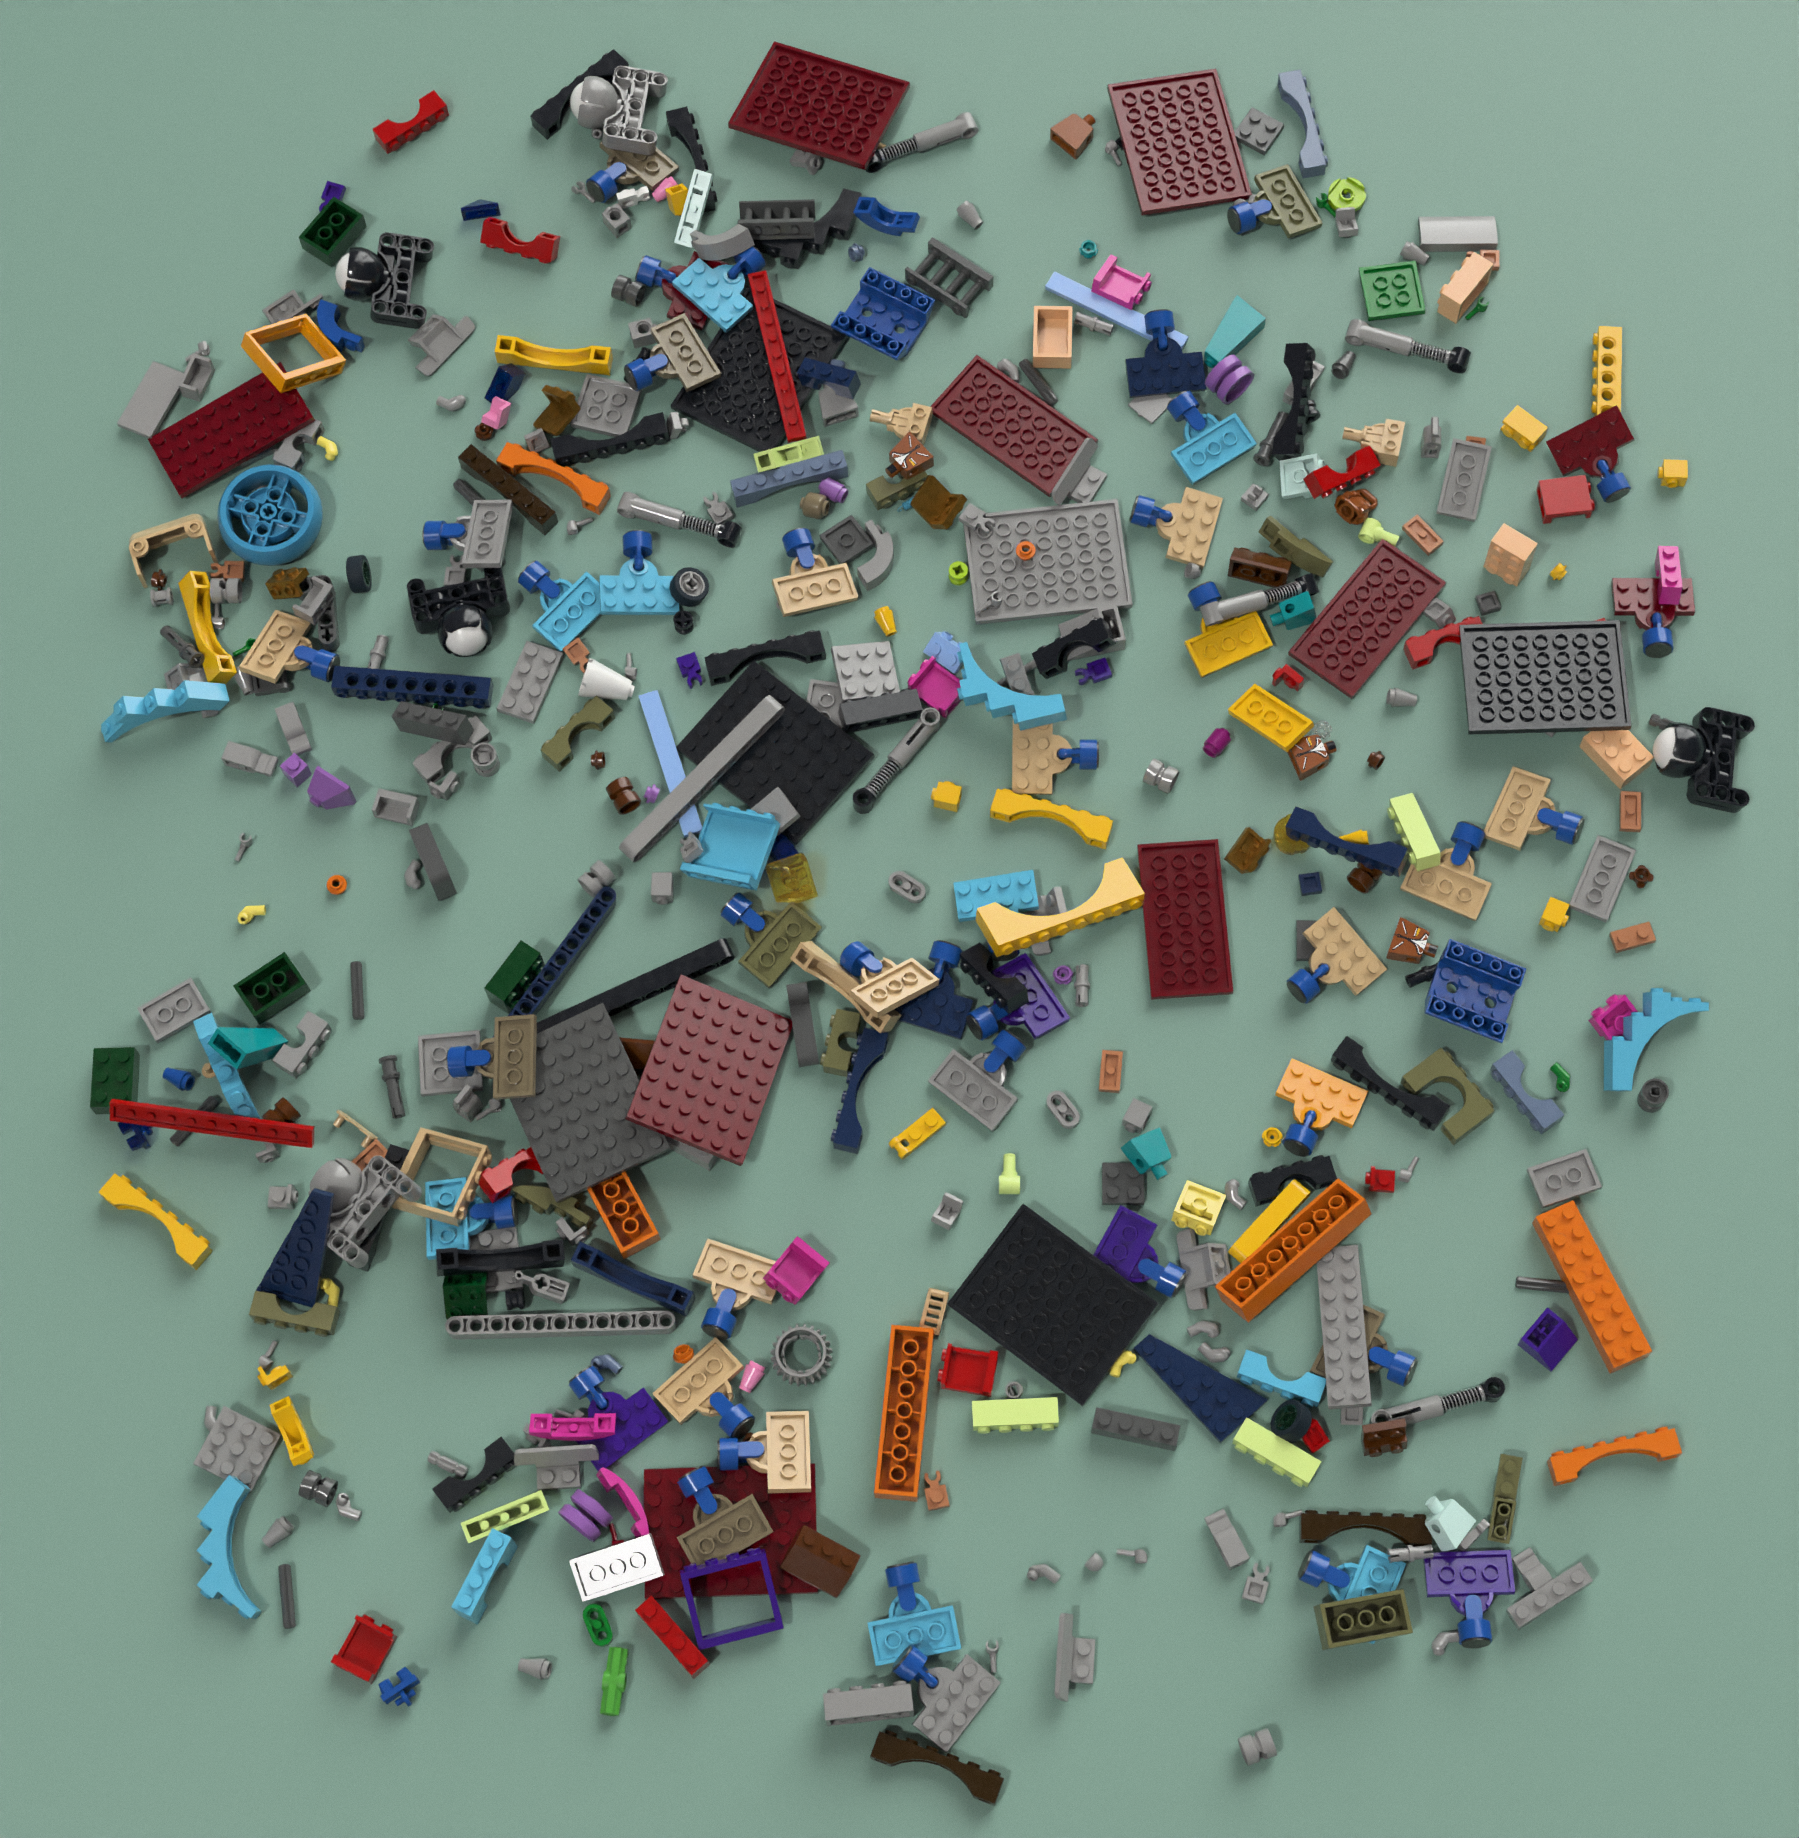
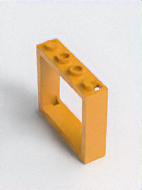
M307 314L294 316L284 321L281 320L277 323L245 332L241 344L244 351L280 393L342 374L346 362L342 354ZM301 332L324 361L283 373L260 345Z

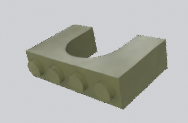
M1439 1048L1403 1075L1400 1083L1410 1094L1416 1096L1432 1084L1438 1082L1450 1083L1461 1092L1464 1101L1463 1108L1444 1122L1440 1129L1448 1140L1455 1145L1491 1118L1495 1110L1491 1101L1487 1098L1484 1099L1480 1094L1479 1087L1467 1079L1466 1072L1461 1067L1455 1065L1451 1054Z

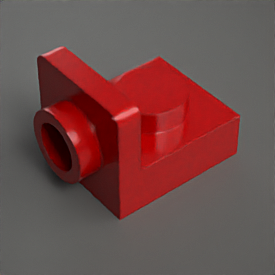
M1287 664L1282 669L1279 667L1272 675V685L1275 687L1282 680H1284V683L1289 688H1294L1296 691L1303 687L1304 678Z
M1371 1166L1369 1172L1365 1174V1184L1369 1185L1368 1191L1394 1193L1395 1171L1375 1169V1166Z
M1312 1418L1311 1426L1302 1437V1440L1308 1450L1314 1453L1330 1442L1318 1421Z

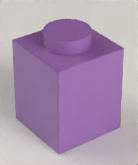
M295 753L280 765L283 774L297 788L312 775L308 765Z

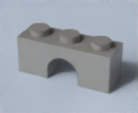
M315 419L313 423L285 438L280 448L276 449L273 454L274 464L299 472L306 461L303 453L296 449L303 443L316 446L318 438L325 431L322 422Z
M307 1011L297 1025L299 1033L305 1036L304 1044L298 1048H291L284 1044L273 1058L276 1067L294 1078L304 1073L308 1061L317 1055L319 1046L330 1037L332 1030L328 1022L310 1011Z

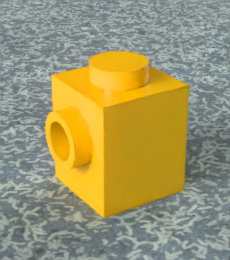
M683 184L665 189L669 209L675 216L682 215L688 194V189Z
M1664 459L1657 471V477L1661 478V486L1669 488L1684 487L1688 478L1687 460Z
M938 781L937 788H933L931 799L934 800V807L957 812L962 796V787L956 786L949 781Z
M1550 896L1539 925L1547 931L1558 932L1560 926L1565 927L1569 917L1565 914L1570 904Z

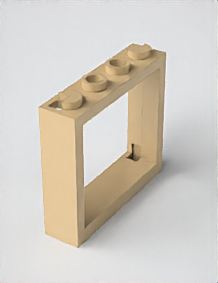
M420 1127L400 1169L410 1179L414 1180L430 1145L478 1158L452 1212L416 1202H409L401 1195L391 1207L459 1227L461 1221L466 1218L470 1202H473L481 1173L492 1162V1154L487 1145Z

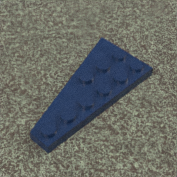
M316 1188L312 1190L256 1291L276 1294L280 1299L311 1308L316 1302L318 1303L334 1193Z
M1150 1334L1133 1349L1220 1444L1243 1424L1246 1417L1250 1418L1268 1401L1264 1397Z

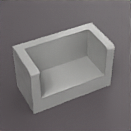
M192 354L178 384L183 397L201 402L215 371L210 358Z
M313 576L311 580L314 586L301 605L294 604L292 608L296 616L316 625L335 597L336 592L333 585Z
M379 788L372 812L376 818L413 826L420 804L417 797Z

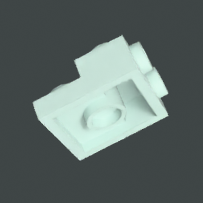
M1317 453L1280 461L1283 499L1303 496L1305 499L1313 497L1303 478L1311 472L1326 466L1325 461L1321 460Z

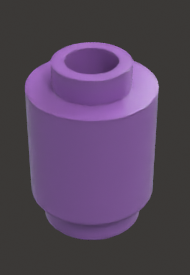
M830 477L826 480L823 479L818 487L820 494L825 495L835 503H843L849 492L845 485Z

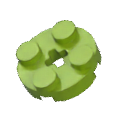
M1352 177L1342 180L1341 178L1337 179L1329 187L1328 204L1334 210L1354 207L1356 212L1365 203V188L1359 180ZM1350 193V198H1344L1342 194Z

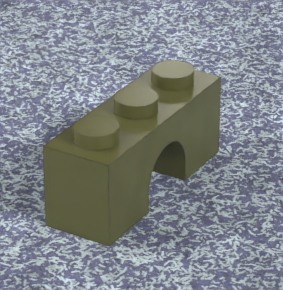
M924 471L910 479H905L900 474L903 480L897 484L887 482L882 475L866 483V493L877 510L886 509L894 502L904 500L911 493L918 491L928 477L927 473Z
M836 1009L835 1015H831L829 1027H832L831 1034H827L825 1046L828 1047L826 1053H822L820 1065H823L825 1073L847 1077L851 1066L852 1052L841 1049L839 1043L844 1038L857 1039L861 1024L860 1013Z

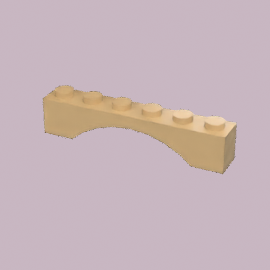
M812 941L800 942L790 958L794 963L841 993L856 1007L864 1020L879 1033L890 1032L901 1017L900 1013L893 1009L879 1018L873 1016L850 997V990L861 985V981Z

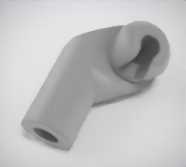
M1002 359L998 362L997 367L1002 372L1006 370L1012 380L1017 383L1020 382L1016 365L1008 359Z
M463 395L455 396L449 400L439 396L436 404L449 411H455L463 407L466 399Z
M412 860L404 874L407 886L413 889H418L421 885V881L417 879L416 875L421 864L416 860Z
M1204 1342L1198 1348L1212 1363L1224 1362L1230 1357V1350L1226 1347L1212 1349Z
M206 1406L204 1425L209 1431H211L216 1421L217 1407Z
M340 1493L336 1499L339 1514L343 1517L359 1521L362 1511L353 1509L349 1496L346 1493Z
M1458 1631L1439 1633L1432 1642L1431 1648L1433 1653L1441 1656L1445 1653L1444 1648L1448 1643L1459 1642Z

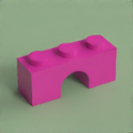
M1658 546L1655 572L1656 577H1659L1657 590L1659 604L1679 605L1683 587L1678 546Z

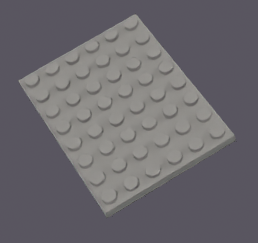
M1118 499L986 513L985 518H991L995 521L994 527L991 525L985 526L990 530L989 535L984 534L980 527H977L974 531L963 524L976 625L1087 613L1097 608L1116 604L1118 609L1132 608L1133 604ZM1023 541L1031 542L1036 549L1034 557L1027 561L1021 560L1016 554L1017 545ZM1028 548L1022 549L1024 552L1029 551ZM998 591L999 594L994 599L999 600L1003 597L1001 605L998 607H988L978 613L976 609L987 603L993 592Z

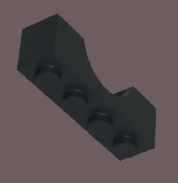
M1102 618L1091 620L1089 624L1082 628L1074 629L1072 633L1066 636L1058 637L1053 643L1039 647L1037 651L1032 653L1039 674L1048 679L1064 671L1065 660L1074 649L1081 646H1089L1099 653L1115 645L1116 642L1108 623Z
M980 942L960 953V967L965 974L968 973L974 983L980 985L985 994L995 1000L1000 1009L1003 1008L1010 1014L1029 1003L1027 988L1016 977L999 978L990 973L993 969L992 954Z
M1319 1155L1313 1157L1312 1161L1309 1162L1297 1161L1287 1168L1279 1166L1273 1168L1272 1172L1269 1173L1257 1172L1251 1175L1252 1177L1249 1178L1248 1185L1255 1207L1273 1202L1277 1197V1191L1280 1186L1293 1179L1305 1181L1315 1190L1329 1187L1337 1180L1330 1156L1324 1157Z
M502 1436L484 1449L485 1465L476 1477L470 1480H457L448 1476L432 1489L449 1513L459 1511L465 1505L464 1502L470 1497L472 1499L481 1494L482 1488L486 1485L494 1484L499 1480V1475L505 1471L509 1472L516 1467L514 1464V1452Z

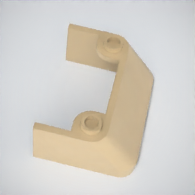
M191 514L134 533L130 537L129 551L137 576L144 588L148 586L139 558L144 557L149 550L188 537L192 539L204 537L213 562L218 563L206 523L201 515Z

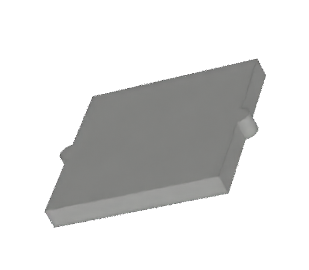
M1166 394L1136 397L1128 406L1138 413L1139 417H1143L1150 424H1153L1167 410V404L1172 398Z

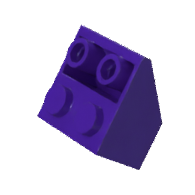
M1547 1307L1517 1345L1552 1372L1578 1339L1565 1321Z

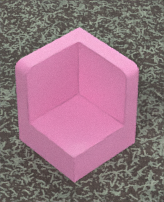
M495 396L492 399L490 411L482 416L481 422L497 430L507 424L511 403Z

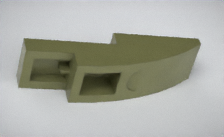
M1272 516L1266 518L1258 531L1270 542L1269 547L1288 561H1292V564L1314 575L1324 577L1333 563L1305 538L1299 540Z
M531 1185L514 1186L512 1188L515 1195L514 1198L522 1204L527 1202L532 1205V1209L541 1215L543 1213L550 1215L552 1210L555 1209V1214L563 1218L567 1216L572 1219L571 1223L579 1228L585 1226L589 1229L593 1223L590 1216L578 1210L580 1204L574 1197H570L557 1204L550 1188Z
M1500 1454L1492 1496L1487 1540L1506 1544L1510 1542L1523 1459L1521 1457Z

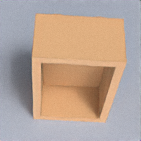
M1475 252L1470 258L1466 257L1461 264L1462 268L1453 273L1450 283L1448 285L1444 284L1439 292L1441 296L1437 301L1439 304L1437 312L1455 324L1489 283L1493 263Z
M1034 306L1033 367L1071 369L1072 306Z
M1503 523L1491 540L1483 567L1489 573L1496 574L1503 578L1506 583L1517 587L1530 569L1538 543Z
M1629 730L1590 731L1583 737L1579 746L1620 790L1646 770L1654 758Z

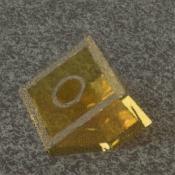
M803 852L766 864V872L776 902L800 903L818 897L809 864Z

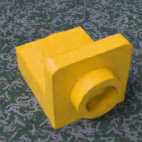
M286 1365L274 1368L269 1375L266 1374L261 1366L257 1368L260 1372L257 1376L263 1387L267 1385L271 1390L293 1377Z

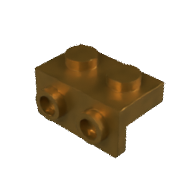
M293 567L287 570L278 569L273 572V576L265 585L275 600L301 597L303 592L299 584L309 575L306 567Z
M1246 827L1224 860L1241 874L1253 872L1259 864L1258 860L1260 857H1263L1268 852L1271 840L1269 838L1263 839L1250 827Z

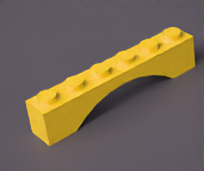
M503 335L497 336L494 351L497 363L610 375L613 362L611 347L591 345L579 349H555L535 345L518 337Z
M189 571L178 584L198 651L205 657L203 668L206 678L211 683L226 684L237 671L232 656L221 647L213 629L210 611V582L207 572Z
M1009 789L996 790L990 809L991 818L1009 823L1028 817H1043L1059 821L1072 828L1081 836L1086 844L1105 850L1113 828V820L1106 816L1091 815L1085 810H1073L1067 805H1055L1045 799H1033L1032 796L1027 794H1015Z
M114 1173L98 1193L118 1210L141 1211L160 1220L171 1233L178 1256L197 1270L212 1252V1249L208 1246L210 1242L202 1235L199 1237L193 1234L195 1230L188 1224L184 1223V1225H181L177 1222L179 1218L171 1211L168 1213L162 1210L163 1205L157 1200L153 1199L150 1201L146 1198L148 1194L140 1187H137V1189L132 1187V1181L126 1176L122 1175L119 1177Z

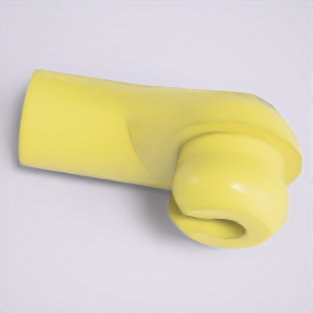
M320 436L317 440V445L325 448L327 452L325 458L327 460L334 461L338 455L336 444Z
M265 905L246 906L238 914V922L245 925L255 915H265Z
M322 1278L320 1288L329 1296L327 1304L338 1307L340 1288L333 1280Z
M1125 1350L1111 1368L1109 1375L1119 1378L1122 1366L1127 1363L1134 1364L1137 1359L1136 1355L1132 1351Z

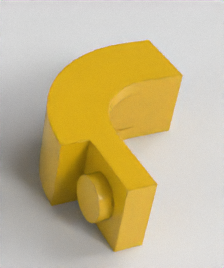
M287 1396L269 1406L271 1414L283 1436L293 1466L303 1465L313 1458L314 1452L300 1417L290 1397Z

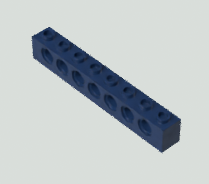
M334 666L331 685L334 695L340 698L350 696L362 700L375 698L379 701L389 699L397 702L414 701L418 704H425L426 702L438 703L439 706L453 704L457 707H464L466 705L478 709L491 706L493 683L491 678L345 666ZM352 682H358L355 686H350ZM377 683L375 687H369L371 684ZM391 685H397L394 689H388ZM416 686L414 690H408L410 687ZM430 688H436L435 691L428 692ZM455 689V692L447 693L449 690ZM469 691H475L474 694L467 695Z

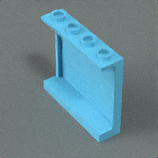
M704 803L703 807L708 810L698 838L704 852L701 853L699 858L690 863L682 862L680 870L691 878L757 891L781 824L770 813L764 812L762 815L750 809L741 811L734 806L726 808L718 803H712V805Z

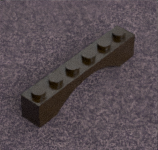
M472 444L458 456L460 466L474 479L496 490L505 499L512 500L513 506L542 534L546 535L558 523L556 512Z
M1306 1510L1299 1517V1543L1321 1544L1339 1532L1359 1528L1385 1532L1397 1538L1406 1546L1412 1545L1413 1547L1432 1545V1535L1425 1525L1426 1515L1414 1514L1413 1517H1405L1401 1513L1383 1516V1513L1373 1512L1370 1513V1516L1361 1515V1512H1348V1515H1339L1338 1511H1327L1326 1514H1318L1316 1510Z
M885 1730L884 1733L879 1731L870 1755L872 1760L890 1767L908 1762H927L938 1765L957 1776L969 1789L974 1799L995 1806L1004 1782V1778L1000 1777L1001 1773L989 1769L988 1772L979 1769L980 1765L968 1761L967 1764L959 1761V1757L949 1753L946 1756L938 1753V1749L928 1745L926 1749L917 1746L918 1742L910 1738H906L904 1741L897 1738L898 1734L892 1731Z

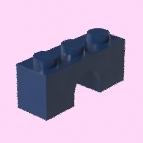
M806 357L797 372L802 386L820 390L822 384L831 387L836 395L852 400L861 385L856 371Z

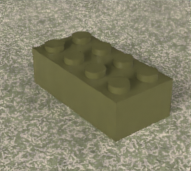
M1404 1589L1313 1606L1322 1650L1413 1633Z

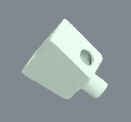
M1433 1496L1425 1503L1431 1511L1425 1520V1525L1442 1552L1456 1549L1476 1520L1455 1500L1439 1501L1436 1496Z

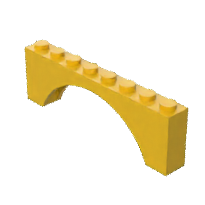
M1122 857L1104 864L1102 882L1098 890L1088 901L1073 910L1051 916H1031L1011 911L994 902L977 908L975 921L996 957L1009 955L1013 951L1022 948L1026 949L1039 942H1045L1058 935H1065L1072 930L1082 929L1086 925L1095 922L1099 923L1106 918L1119 916L1123 912L1136 910L1143 906L1145 893Z

